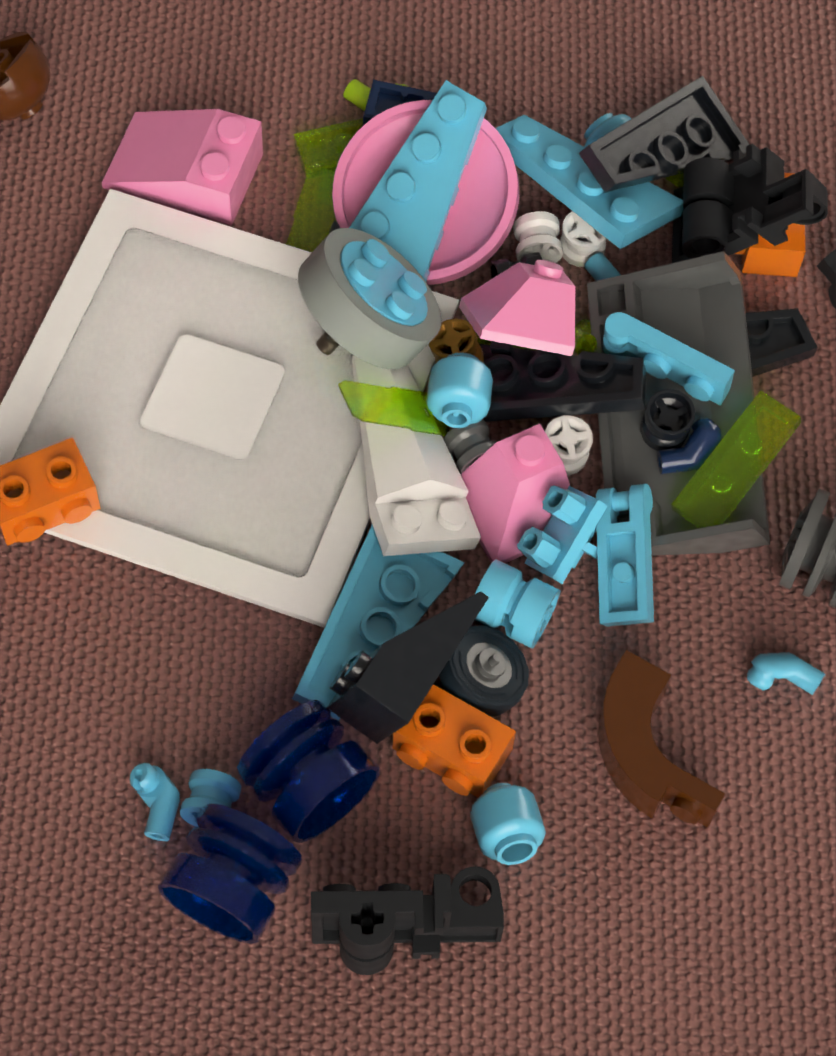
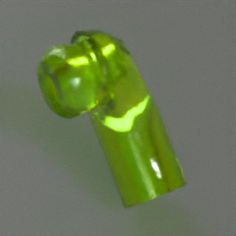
M581 319L575 324V348L573 352L577 355L582 351L595 352L597 348V340L591 335V325L588 319Z

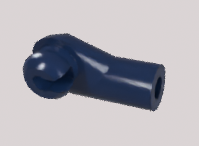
M702 418L694 422L691 427L693 432L684 447L658 450L657 462L660 474L705 468L721 446V429L714 421L708 418Z

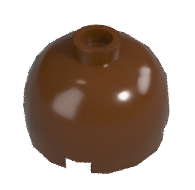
M16 32L0 39V121L13 120L18 117L25 120L35 115L43 106L41 99L46 94L50 82L49 63L42 49L27 32Z

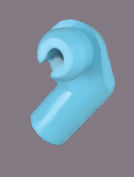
M149 763L138 764L131 771L129 780L131 786L150 808L144 835L157 841H169L180 802V792L160 767L152 766Z

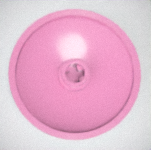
M432 100L412 101L389 108L369 120L349 141L338 161L333 181V208L340 228H349ZM483 119L468 165L464 167L458 185V194L454 205L450 207L443 227L444 234L438 251L435 250L429 267L430 274L426 282L427 285L453 281L478 269L498 251L514 224L519 204V179L516 166L505 140L486 119Z

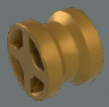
M457 318L441 322L439 333L429 343L430 350L435 357V363L446 358L448 355L462 352L471 354L483 362L482 348L477 341V334L469 322Z

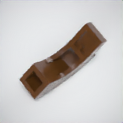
M626 650L610 677L599 717V746L605 767L623 796L651 819H653L663 802L670 806V811L680 820L689 824L700 823L708 828L723 801L725 793L670 762L656 745L651 730V717L666 693L671 674Z

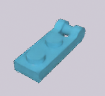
M615 312L606 319L602 343L605 354L643 358L648 374L659 379L668 378L678 383L695 399L700 401L710 400L719 406L722 405L730 391L735 372L734 369L626 313Z
M648 484L631 485L629 491L617 492L615 488L598 489L596 499L607 505L605 512L596 525L600 624L610 627L653 623L654 602L650 523L653 498L650 486ZM629 510L630 521L617 523L619 512Z

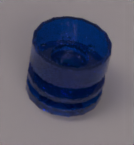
M318 700L303 703L272 723L253 741L242 755L237 766V775L245 785L253 787L254 795L259 801L268 802L277 799L272 808V816L290 838L297 843L314 839L344 818L362 801L380 775V767L358 742L350 740L340 744L344 736V726L339 721L331 719V711L323 702Z
M209 803L202 807L197 816L199 827L190 829L186 835L187 844L197 855L188 853L175 855L158 884L159 893L180 912L199 924L233 940L254 944L259 942L275 913L274 903L264 892L278 895L285 893L289 887V878L287 876L296 874L302 863V855L291 842L263 822L227 806Z

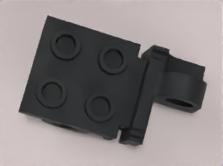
M753 143L746 146V155L740 150L733 152V163L729 165L717 158L705 157L695 159L684 168V186L674 190V196L683 200L684 209L681 216L673 220L672 263L723 251L728 256L757 244L758 234L774 246L788 241L786 234L788 225L792 223L810 225L826 218L828 214L827 188L807 169L784 178V160L767 147L760 150Z
M473 866L461 870L453 879L452 884L448 874H434L432 895H423V890H411L409 885L402 883L384 884L378 887V891H356V888L349 884H330L324 886L323 891H311L313 944H339L343 963L351 971L360 975H372L382 971L392 959L394 943H412V959H421V955H431V959L440 958V943L501 942L504 930V913L499 882L492 872L482 867ZM469 881H479L488 887L491 897L483 905L472 906L461 898L460 888ZM369 931L373 932V934L366 935L362 934V932Z

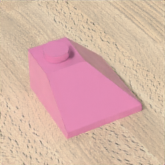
M536 260L535 265L518 262L461 298L459 308L480 339L569 356L573 354L575 348L576 286L564 273L562 266L546 260Z
M541 424L496 442L461 474L469 491L466 499L481 536L479 542L490 562L492 563L497 559L503 563H508L523 556L524 554L518 549L517 544L524 532L532 526L543 531L552 514L543 509L542 502L551 486L555 485L564 489H568L570 486L564 464Z

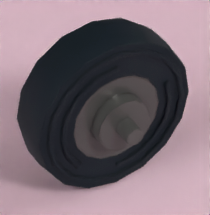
M470 626L440 673L439 678L446 692L489 716H499L514 707L522 698L529 682V669L524 654L508 636L499 630L487 626Z

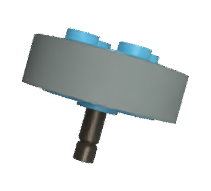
M352 228L335 229L328 234L299 268L298 283L303 300L313 317L326 331L316 342L318 349L326 355H331L341 345L348 352L369 364L386 369H399L407 366L440 331V309L435 296L425 280L401 254L373 235Z

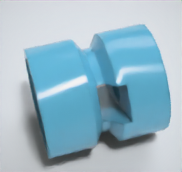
M495 559L487 569L475 592L476 594L481 591L489 598L474 621L493 629L504 626L506 636L533 649L550 621L561 590L537 578L525 582L523 581L522 571Z

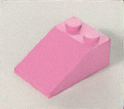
M220 109L135 112L102 181V188L117 190L179 211L232 226L263 156L261 121Z

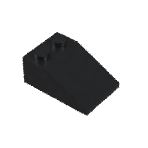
M480 591L386 641L368 655L362 651L351 665L347 663L332 682L330 689L336 694L327 706V709L376 744L408 724L489 597Z

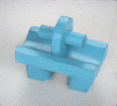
M554 485L551 486L542 501L543 509L552 514L543 531L533 526L527 529L517 547L527 557L526 565L563 584L571 568L575 569L584 553L597 559V547L591 544L590 541L597 531L596 525L605 512L607 505L571 486L568 489H564Z

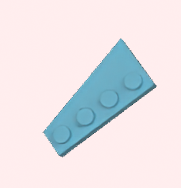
M447 80L349 227L373 235L391 246L418 271L425 282H427L430 274L429 267L435 250L438 251L444 234L443 227L450 207L454 205L458 194V185L464 167L468 165L487 111L485 102Z
M522 115L495 128L505 140L514 163L518 168L619 249L680 217L683 212L682 199L650 182L605 192L579 155L585 149L584 146L526 115Z
M372 525L292 699L339 721L340 717L327 709V706L336 694L330 689V686L341 669L347 663L351 665L362 651L369 655L386 641L415 627L461 570L465 562L443 552L383 556Z

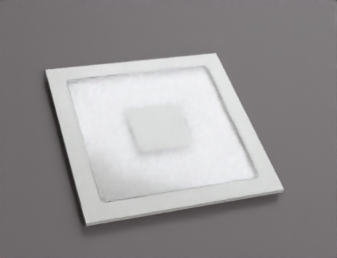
M109 190L0 405V466L73 437L96 485L101 509L93 511L90 516L80 522L72 524L63 523L46 530L44 533L325 628L371 519L369 516L363 445L351 353L341 345L331 355H326L318 349L316 342L326 331L309 311L299 288V268L311 252L117 190ZM432 291L440 309L441 322L453 319L459 306V299ZM429 344L407 365L421 394H423L431 369L435 364V357L430 350Z

